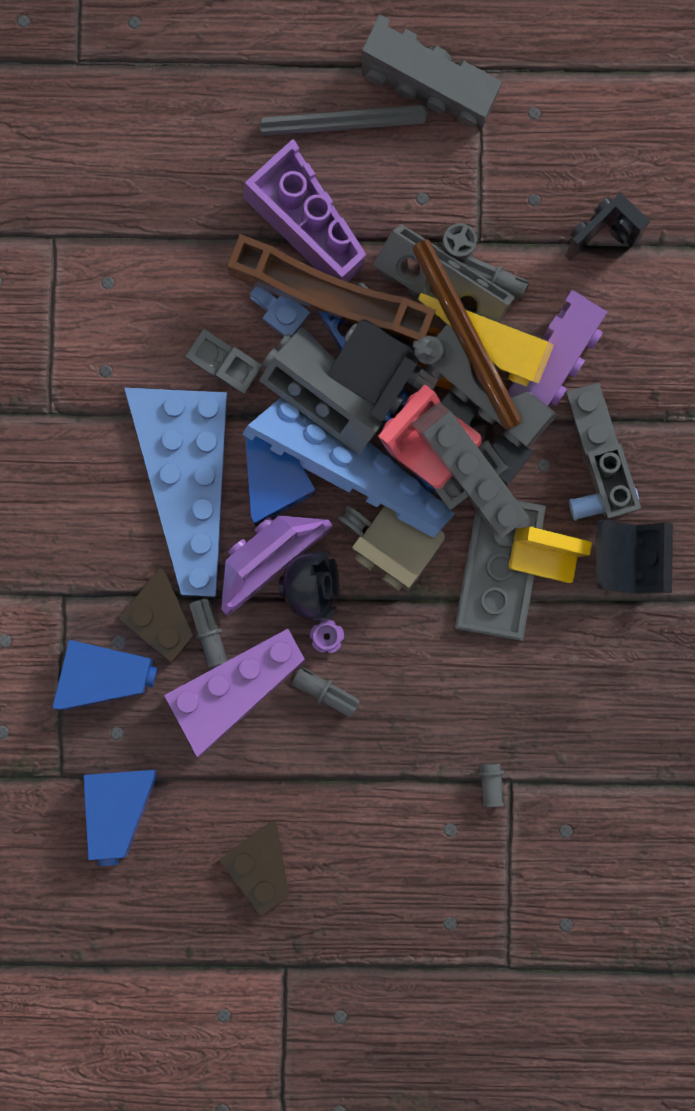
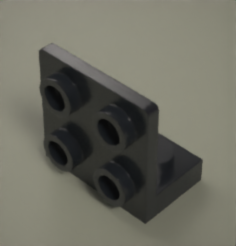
M621 192L613 200L608 196L594 210L595 214L590 219L591 222L589 224L583 220L570 234L571 238L566 243L569 248L565 257L571 261L606 225L610 227L611 235L621 244L626 242L632 248L641 239L650 220Z

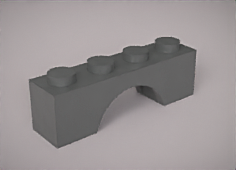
M447 324L436 337L445 346L446 355L441 356L443 358L441 362L427 364L424 368L438 380H441L443 377L448 379L454 385L450 390L466 403L469 399L475 402L480 407L477 413L491 425L495 421L502 425L453 328ZM526 391L511 398L522 419L521 424L503 433L517 447H520L522 443L525 446L531 447L558 415L532 392Z
M438 402L411 424L429 449L460 484L470 499V503L487 526L499 537L503 538L529 517L449 409Z

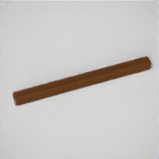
M428 239L418 242L413 246V252L505 430L517 427L521 424L522 419L431 242Z

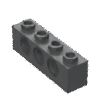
M400 224L389 235L373 265L380 269V274L386 279L393 282L398 281L408 287V292L417 299L420 293L437 299L421 266L420 272H414L408 266V258L418 262L413 252V246L426 239ZM432 244L465 310L500 323L515 297ZM464 296H472L477 301L478 308L472 309L468 307Z

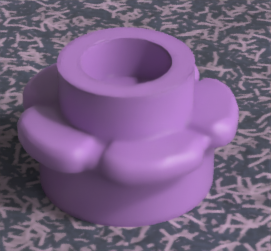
M322 620L319 625H314L311 629L310 638L313 639L312 645L321 653L328 651V653L336 652L341 647L340 642L344 639L342 627L335 625L333 620ZM324 634H330V639L325 640Z

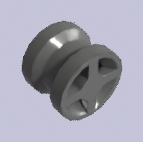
M453 224L444 233L442 250L463 263L474 254L477 243L476 233L466 224Z

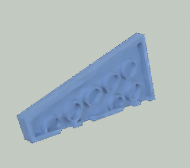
M124 388L181 595L217 597L227 392Z
M282 397L253 420L242 433V435L251 440L257 436L272 444L270 450L279 455L286 452L300 460L303 468L347 492H350L353 488L368 496L366 502L378 507L381 503L394 510L397 519L433 538L455 514L441 500L434 497L415 478L409 476L389 456L383 454L373 444L369 442L358 455Z

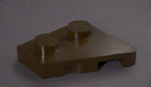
M162 568L156 572L118 618L171 663L176 660L194 638L168 576Z
M274 819L219 860L261 917L289 896L278 827Z

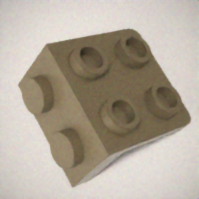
M384 506L365 534L359 537L353 545L352 553L356 555L354 561L368 571L375 568L384 575L382 580L397 591L403 588L408 592L443 543L445 535L440 531L433 538L397 519L395 511Z

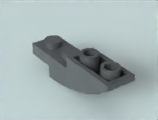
M600 383L566 391V400L575 425V436L606 518L611 519L641 510L621 443L618 444Z

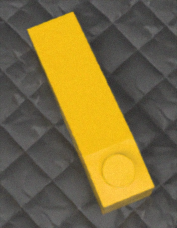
M420 293L418 300L424 305L436 309L435 314L452 327L438 299ZM466 310L492 362L500 369L510 372L508 380L526 387L529 380L539 384L554 344Z

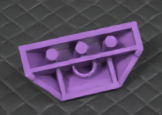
M278 516L275 520H272L268 517L254 529L257 535L246 542L242 539L228 551L230 557L225 563L221 609L226 616L231 615L286 569L293 558L305 553L333 529L330 521Z

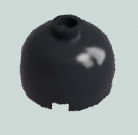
M314 551L300 554L292 559L285 569L284 576H281L279 579L280 595L284 596L290 610L303 619L329 620L332 619L336 612L337 606H331L332 594L339 596V572L335 559H328V556L331 554L329 551Z

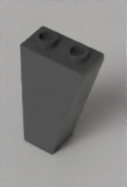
M301 327L293 336L287 333L276 350L273 349L263 361L262 366L266 370L259 381L359 455L388 415L386 414L382 422L371 416L373 403L330 378L329 371L335 359L306 329Z

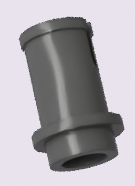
M500 763L480 765V772H477V776H481L483 807L505 805L501 775L505 774V770H501Z

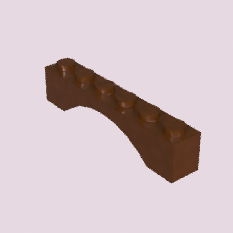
M242 234L239 235L227 264L229 276L352 324H358L360 320L366 319L411 347L415 340L418 341L422 337L428 336L434 321L436 309L404 297L374 291L338 279L284 254L273 246Z

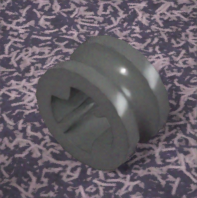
M346 506L344 509L346 511L345 515L339 516L337 521L356 536L362 537L364 535L362 530L365 527L369 528L371 526L370 521L353 508Z

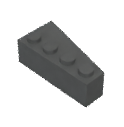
M379 14L362 50V74L365 75V78L375 85L383 86L386 84L395 88L396 92L406 99L413 100L415 97L424 101L427 107L435 112L444 113L446 111L457 116L459 122L466 126L475 127L477 125L483 128L500 93L502 81L466 61H459L458 65L452 62L453 58L446 50L437 45L426 48L416 39L417 34L406 28L402 33L388 27L390 20Z

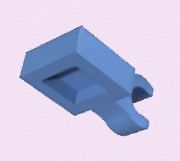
M255 287L250 293V299L267 311L262 321L283 337L287 333L293 336L310 315V312L298 302L282 296L276 299L269 291Z

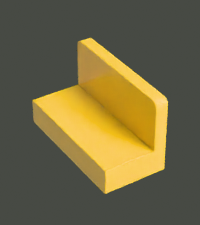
M534 527L516 528L509 569L564 583H572L577 557L590 556L592 542Z

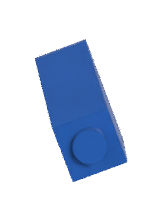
M257 436L253 440L245 437L250 510L252 521L256 527L268 517L273 518L316 494L315 488L301 466L299 459L286 452L279 455L271 451L270 447L272 444Z
M69 640L52 708L69 710L146 694L147 687H154L158 668L152 667L154 660L151 658Z
M157 770L83 775L88 860L98 859V866L119 865V858L128 856L156 782Z

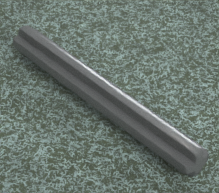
M423 105L263 117L260 119V131L263 136L424 124L426 122V108Z

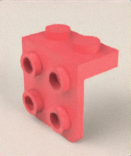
M424 384L418 392L408 398L404 408L395 418L386 422L378 437L389 454L432 487L439 489L453 475L429 449L411 425L436 403L439 402L441 404L435 391ZM455 416L476 446L479 447L482 443L480 434Z

